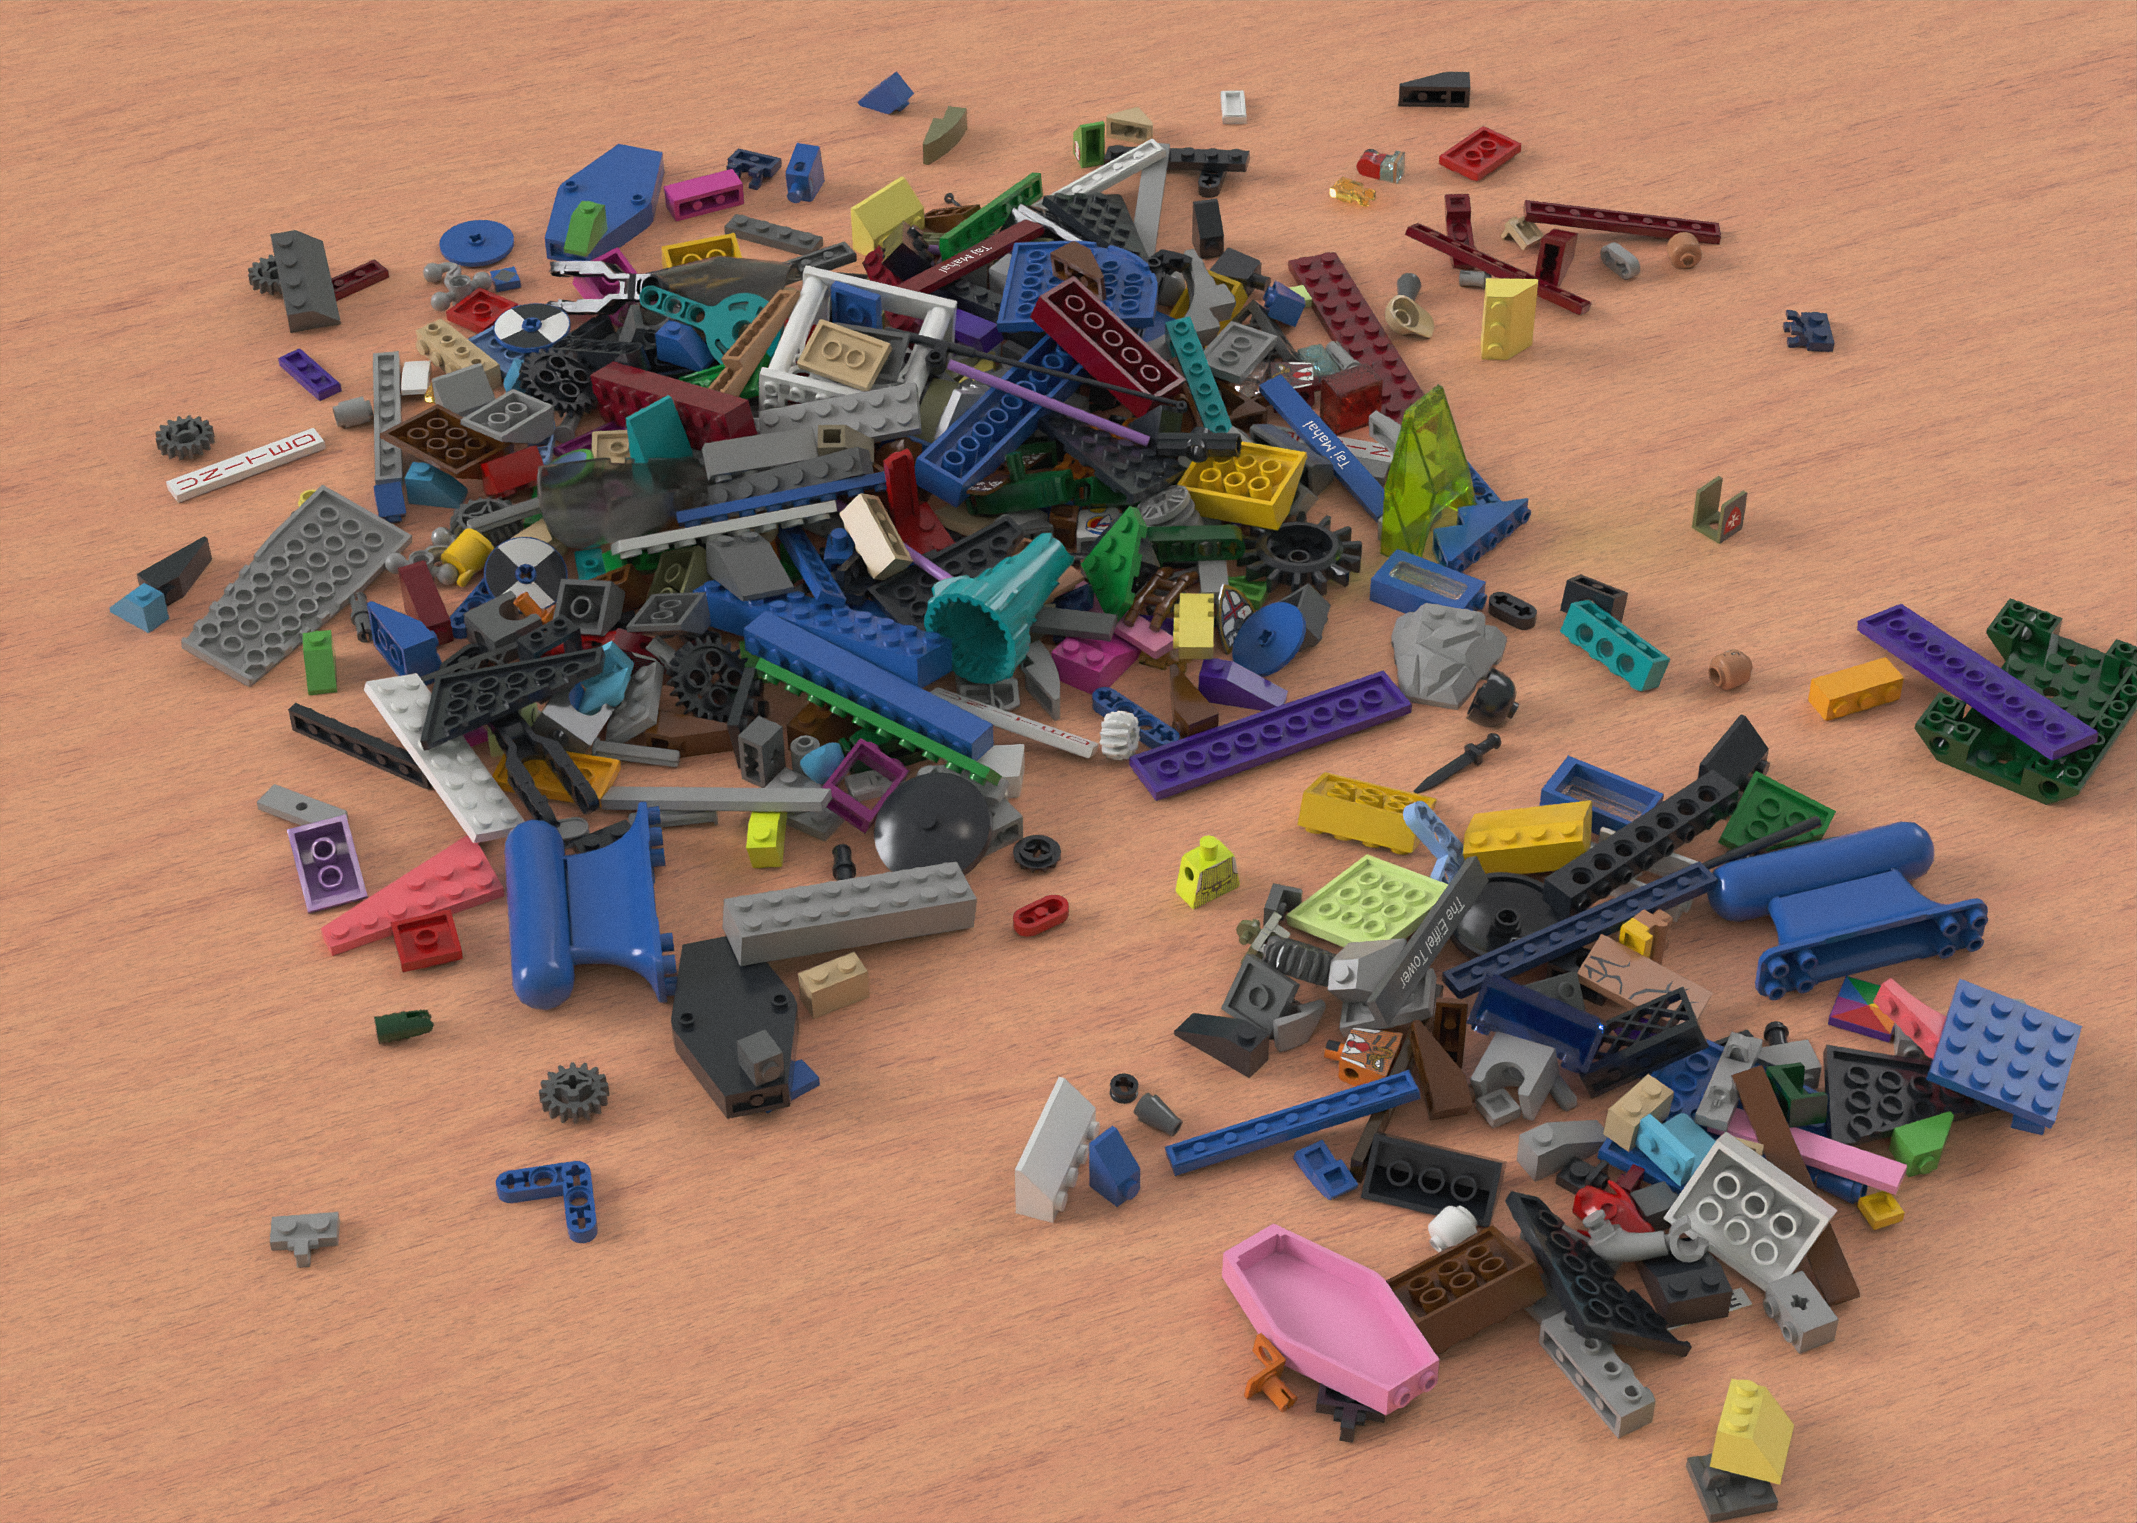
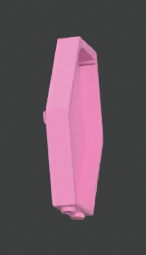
M1276 1224L1268 1226L1223 1253L1222 1277L1257 1333H1263L1286 1359V1367L1386 1416L1398 1408L1405 1407L1410 1400L1423 1392L1430 1391L1437 1384L1439 1358L1388 1283L1377 1272Z

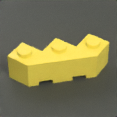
M1180 593V604H1174L1173 648L1179 649V659H1213L1214 594Z

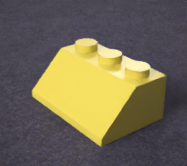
M899 177L851 208L853 250L867 256L868 253L874 251L878 246L883 248V241L903 221L910 226L916 225L920 230L925 228L924 207L904 177Z
M1486 278L1481 331L1482 359L1508 360L1532 346L1538 279Z
M1731 1378L1716 1433L1710 1467L1780 1485L1794 1424L1766 1387L1757 1385L1750 1380Z

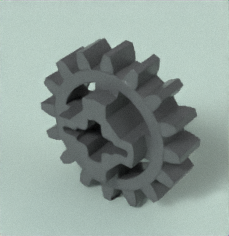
M269 255L268 259L259 258L260 263L253 262V267L248 268L249 282L253 286V290L260 289L261 294L266 291L270 295L277 291L282 294L273 255Z
M188 415L186 419L178 416L177 421L167 420L168 425H160V431L155 433L158 450H161L162 455L168 454L169 459L178 456L179 460H183L184 456L193 459L194 454L202 456L203 449L210 450V444L215 443L213 426L209 425L208 420L202 421L200 416L195 419L191 418V415Z
M571 1062L568 1069L560 1065L558 1066V1073L549 1071L547 1073L548 1080H541L539 1097L544 1112L549 1111L551 1119L560 1116L561 1123H565L568 1118H573L574 1124H577L580 1117H584L589 1121L591 1120L590 1113L600 1114L601 1106H607L608 1104L607 1096H610L606 1075H599L597 1067L588 1070L587 1063H583L580 1068H576L575 1063Z

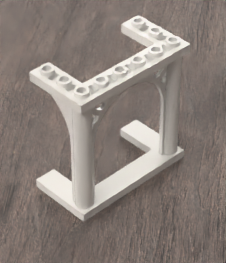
M806 265L803 271V286L800 297L794 306L769 367H762L759 374V411L788 406V400L806 403L864 392L800 369L796 365V361H798L805 348V343L813 324L817 325L820 319L829 322L831 285L835 281L881 295L882 310L923 319L924 322L919 335L954 343L957 301ZM915 344L906 366L899 373L897 383L875 384L871 390L915 382L918 387L920 401L930 373L926 368L925 358L933 349ZM953 353L948 354V363L953 358ZM800 372H806L810 374V376L803 377L795 374Z

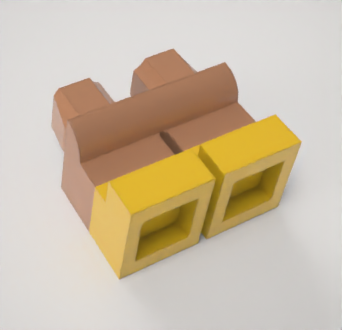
M1644 909L1621 926L1618 943L1662 965L1664 951L1669 946L1667 931L1672 927L1673 917L1661 909H1658L1653 914Z

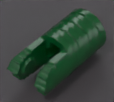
M420 1009L419 1011H401L389 1015L374 1016L378 1043L383 1044L401 1039H410L413 1036L430 1033L434 1026V1023L431 1021V1014H429L428 1010Z

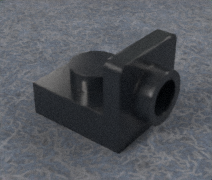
M1574 1156L1557 1174L1556 1184L1575 1195L1578 1190L1587 1185L1605 1190L1608 1186L1607 1181L1610 1180V1177L1607 1176L1609 1162L1602 1160L1594 1167Z

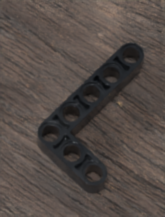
M600 314L591 318L552 346L555 353L562 349L565 355L571 351L575 359L581 356L583 364L588 362L590 363L589 369H596L597 371L613 361L645 371L651 370L642 343L604 340L609 334L615 332L609 314Z

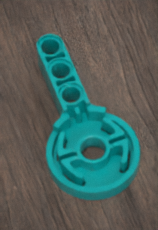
M655 286L643 288L639 295L641 305L653 313L704 331L708 348L720 364H724L721 358L738 339L740 328L751 324L763 310L762 308L769 302L755 294L738 293L725 298L716 306H706ZM658 294V302L651 305L650 300L652 296ZM681 302L682 308L680 312L674 314V306ZM704 311V319L697 323L696 317L698 313ZM784 324L766 351L771 357L769 364L785 330Z

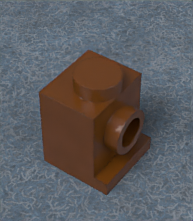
M1067 504L1052 505L1049 523L1053 525V538L1059 540L1064 547L1074 548L1079 506Z

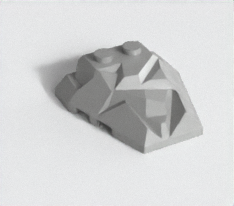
M1425 603L1415 613L1408 612L1397 618L1391 635V645L1394 647L1395 652L1394 662L1398 669L1399 689L1410 702L1458 710L1475 691L1476 683L1480 679L1484 680L1493 664L1498 665L1502 661L1507 637L1496 626L1485 625L1486 616L1482 612Z

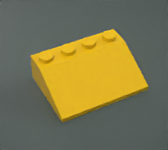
M1242 441L1240 457H1208L1206 461L1201 463L1192 461L1177 484L1186 487L1191 496L1190 498L1195 504L1194 509L1202 517L1278 530L1290 511L1307 459V453Z
M1324 772L1303 792L1297 826L1306 827L1305 830L1310 833L1322 834L1326 832L1334 834V838L1338 840L1350 841L1355 839L1362 841V844L1367 847L1378 848L1384 846L1391 848L1393 853L1407 855L1408 853H1413L1421 840L1405 823L1403 817L1404 808L1414 802L1423 801L1434 810L1437 799Z
M1592 800L1476 813L1473 815L1464 834V860L1467 857L1477 856L1485 874L1494 872L1527 874L1558 870L1590 849Z

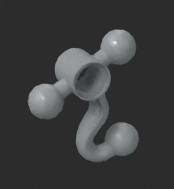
M452 262L441 264L429 263L423 270L424 278L432 283L439 281L443 273L447 272L444 284L449 289V292H436L431 297L433 309L440 312L447 310L450 307V302L454 306L479 287L488 290L492 284V279L488 273L478 272L471 281L469 276L461 275V267Z
M438 527L431 535L433 546L411 553L409 560H406L400 553H391L385 560L386 569L392 574H399L398 568L425 560L433 580L437 577L445 585L453 584L457 581L459 575L458 569L454 565L448 563L440 567L434 566V563L441 561V554L455 540L453 534L445 527Z

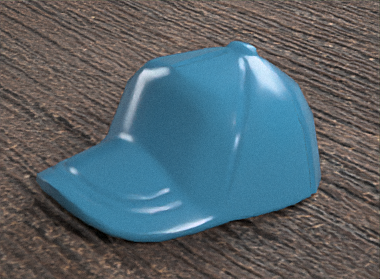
M828 743L806 754L800 761L801 769L814 782L825 784L844 760L840 744Z

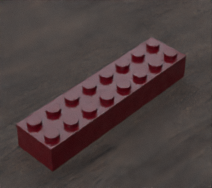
M614 361L590 375L593 384L592 389L597 397L600 407L599 412L604 422L615 421L617 426L627 428L626 417L669 395L673 399L686 436L693 449L702 451L705 443L758 435L747 399Z

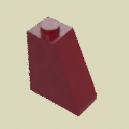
M1554 228L1541 238L1535 270L1536 277L1560 287L1574 258L1578 233Z
M425 560L398 568L404 608L407 615L422 621L429 631L433 630L438 638L439 646L454 641L451 620Z

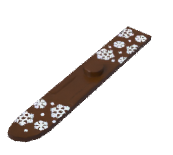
M1050 452L1023 455L1025 471L1049 456ZM1004 462L1001 468L966 490V494L989 495L1009 483L1011 479L1007 462Z

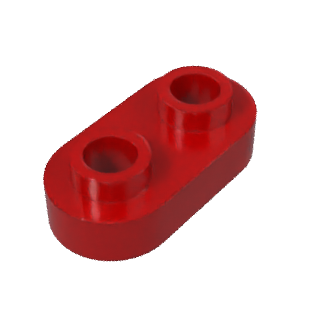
M1048 895L1019 908L1013 914L1014 931L1021 936L1031 937L1063 923L1069 916V903L1067 899L1060 895Z

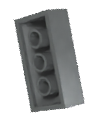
M297 230L270 234L290 333L341 324L323 241Z

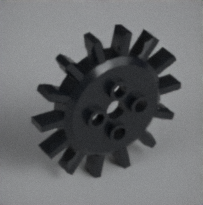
M1299 511L1296 522L1284 523L1283 521L1278 530L1250 525V536L1243 535L1246 548L1245 553L1242 557L1236 559V566H1246V580L1248 582L1264 576L1267 577L1266 592L1272 593L1281 583L1291 586L1293 593L1309 583L1311 586L1314 585L1321 596L1327 595L1328 580L1346 587L1349 585V572L1360 573L1362 542L1351 541L1352 528L1350 526L1334 532L1331 531V516L1326 515L1317 525L1308 523L1305 511Z

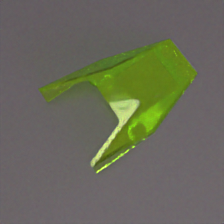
M1439 384L1406 409L1384 489L1380 554L1388 558L1396 549L1422 558L1430 526L1437 513L1447 507L1458 511V507L1477 505L1466 456L1444 388Z

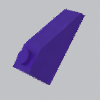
M1218 658L1203 660L1199 673L1198 690L1209 703L1260 711L1285 704L1288 696L1287 690L1241 665Z

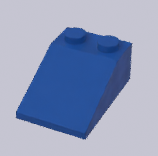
M373 601L367 603L374 646L397 676L417 673L421 677L440 670L442 661L436 650V647L439 646V641L433 630L429 631L422 621ZM435 679L425 681L424 684L426 686L435 682Z

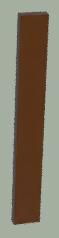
M1760 1065L1731 1075L1732 1082L1759 1144L1764 1145V1158L1818 1196L1763 1066ZM1829 1222L1806 1254V1257L1824 1300L1831 1307L1860 1297V1292Z

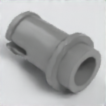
M1460 270L1459 285L1479 286L1485 289L1486 278H1491V274L1484 271Z

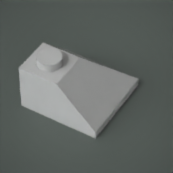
M1402 938L1348 943L1331 960L1328 991L1344 1003L1366 1002L1406 946L1407 940Z

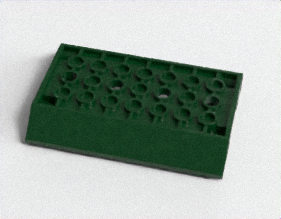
M2010 598L1986 631V634L2006 661L2001 669L2098 732L2097 742L2052 761L1974 708H1971L1963 718L1966 702L1942 692L1937 694L1916 722L1914 729L1935 759L1941 763L2045 805L2077 796L2137 711V647L2118 639L2114 641L2106 653L2082 645L2071 639L2059 636L2063 618ZM1999 760L2007 761V763H2001Z

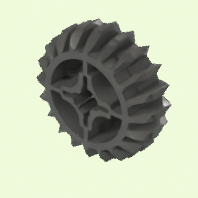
M491 495L486 499H482L480 496L475 501L469 499L468 504H460V509L454 510V515L450 517V532L453 534V538L456 539L467 529L468 520L514 504L510 500L503 501L502 497L492 499ZM523 519L480 534L487 538L496 548L502 542L511 539L524 530Z
M1276 935L1269 937L1267 944H1265L1262 960L1287 976L1328 987L1331 960L1337 954L1310 944Z

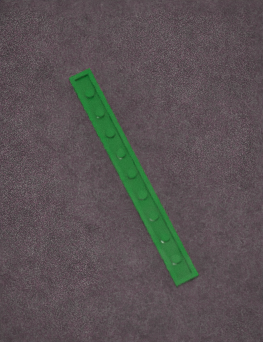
M761 657L755 666L756 669L764 673L762 679L775 686H778L779 682L786 685L784 688L786 691L800 697L801 693L808 695L807 700L821 708L825 703L831 706L830 712L843 719L850 715L854 717L852 722L866 730H868L869 726L877 729L875 732L877 735L891 741L892 737L900 740L898 744L909 751L914 752L918 748L923 751V757L934 763H938L939 759L947 762L945 765L947 769L961 775L962 771L970 773L969 779L982 786H985L986 782L997 786L1002 778L993 769Z

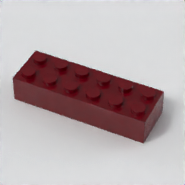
M1072 276L1039 296L1030 318L1095 379L1100 382L1174 400L1173 397L1179 394L1186 379L1076 277ZM1107 389L1137 418L1160 405H1169Z

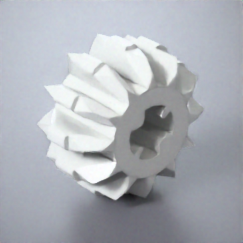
M1127 711L1106 714L1104 721L1101 723L1102 730L1100 732L1101 740L1099 743L1102 745V753L1107 758H1112L1113 760L1122 761L1123 759H1129L1130 756L1135 755L1136 750L1139 748L1140 727L1138 726L1137 717H1134L1133 713H1127Z

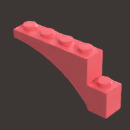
M1889 978L1882 983L1873 1002L1929 1058L1933 1059L1946 1016L1928 1007L1908 993L1892 978Z

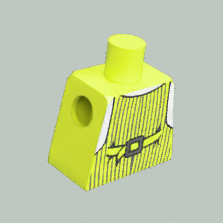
M1207 835L1202 837L1199 847L1182 856L1176 893L1192 909L1240 887L1235 856L1214 836Z

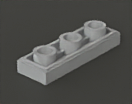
M275 784L257 801L258 810L301 826L346 814L348 819L346 810Z

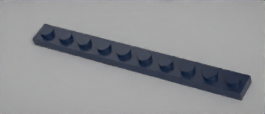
M1699 861L1442 972V981L1458 999L1466 998L1597 941L1601 934L1608 936L1620 931L1624 923L1644 909L1651 914L1655 913L1658 909L1666 911L1712 891L1718 884V879Z

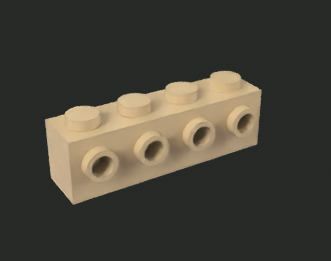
M442 318L416 330V347L418 352L431 360L436 367L441 368L448 374L481 363L491 389L502 386L500 364Z

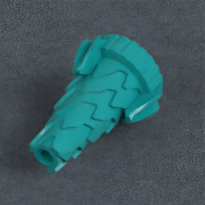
M1052 533L1040 534L1018 555L1003 559L992 570L991 568L985 570L977 578L973 579L968 575L946 578L937 582L932 587L934 597L928 600L924 627L926 632H936L942 637L952 639V671L956 675L974 683L995 684L998 681L1010 679L1015 669L1026 658V654L1030 649L1029 643L1031 642L1029 629L1037 621L1035 616L1043 608L1044 602L1053 590L1060 584L1057 580L1074 561V556H1071L1059 540L1052 537Z

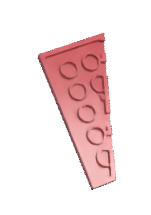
M466 835L321 928L322 937L331 955L334 956L392 936L390 922L451 909L452 914L504 897V888L479 844L473 843L469 836Z

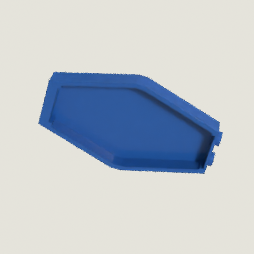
M617 144L564 181L557 190L545 235L547 259L556 261H591L617 247H622L647 229L654 221L665 173L663 152ZM581 201H592L605 205L608 228L587 257L564 253L571 215Z

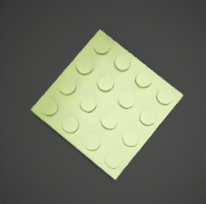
M1366 854L1286 915L1287 924L1342 947L1351 942L1406 939L1418 929L1448 884Z

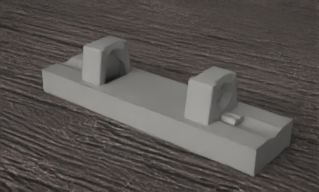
M1731 1032L1696 1112V1124L1727 1132L1740 1101L1731 1075L1754 1068L1762 1049V1039L1746 1037L1742 1034Z

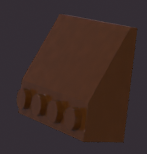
M439 404L380 433L381 439L459 479L483 480L481 464L514 453V443L501 442L461 425V419L464 417Z
M1494 1225L1386 1280L1436 1355L1446 1352L1450 1346L1464 1339L1476 1336L1484 1328L1506 1320L1509 1315L1518 1310L1533 1306L1537 1300L1547 1296L1535 1261Z

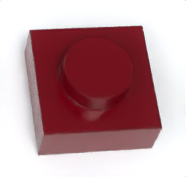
M1633 1164L1626 1175L1620 1174L1616 1184L1626 1190L1629 1195L1631 1192L1642 1189L1645 1169Z

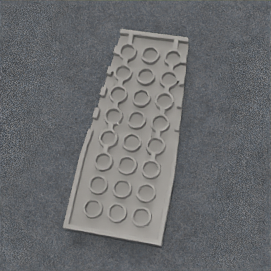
M321 485L270 535L254 554V560L250 565H245L240 570L238 579L233 584H228L218 602L214 601L209 607L208 614L202 620L198 619L193 625V631L187 638L183 637L181 639V647L230 677L251 687L303 643V633L320 629L349 604V596L354 593L356 598V592H363L386 569V557L391 553L401 554L412 543V535L328 487Z

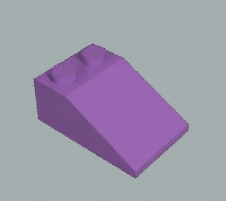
M346 814L287 829L308 914L368 898Z

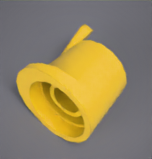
M467 528L441 554L440 559L442 564L450 563L458 569L457 585L465 587L470 578L485 567L488 556L495 548L478 531Z

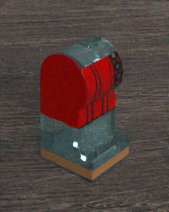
M1367 149L1356 164L1357 171L1365 177L1398 184L1404 174L1405 152L1395 151L1393 155L1380 154L1374 149Z

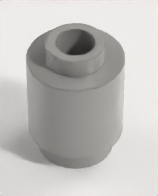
M363 396L339 402L338 406L332 407L338 427L345 426V428L370 422L369 416L373 415L370 401H365Z
M804 735L792 741L791 759L793 771L807 776L800 767V761L806 754L820 747V743L816 738Z

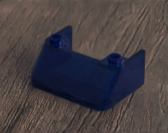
M1489 971L1486 973L1466 1022L1472 1025V1030L1489 1036L1490 1031L1496 1033L1498 1031L1555 1048L1557 1058L1562 1060L1561 1067L1578 1073L1579 1069H1581L1586 1074L1607 1027L1606 1021L1598 1016Z

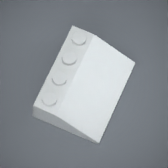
M1725 1132L1716 1140L1663 1219L1673 1224L1677 1219L1687 1214L1691 1220V1229L1684 1232V1234L1693 1240L1697 1237L1706 1238L1709 1241V1252L1766 1292L1767 1283L1793 1274L1838 1210L1731 1134Z

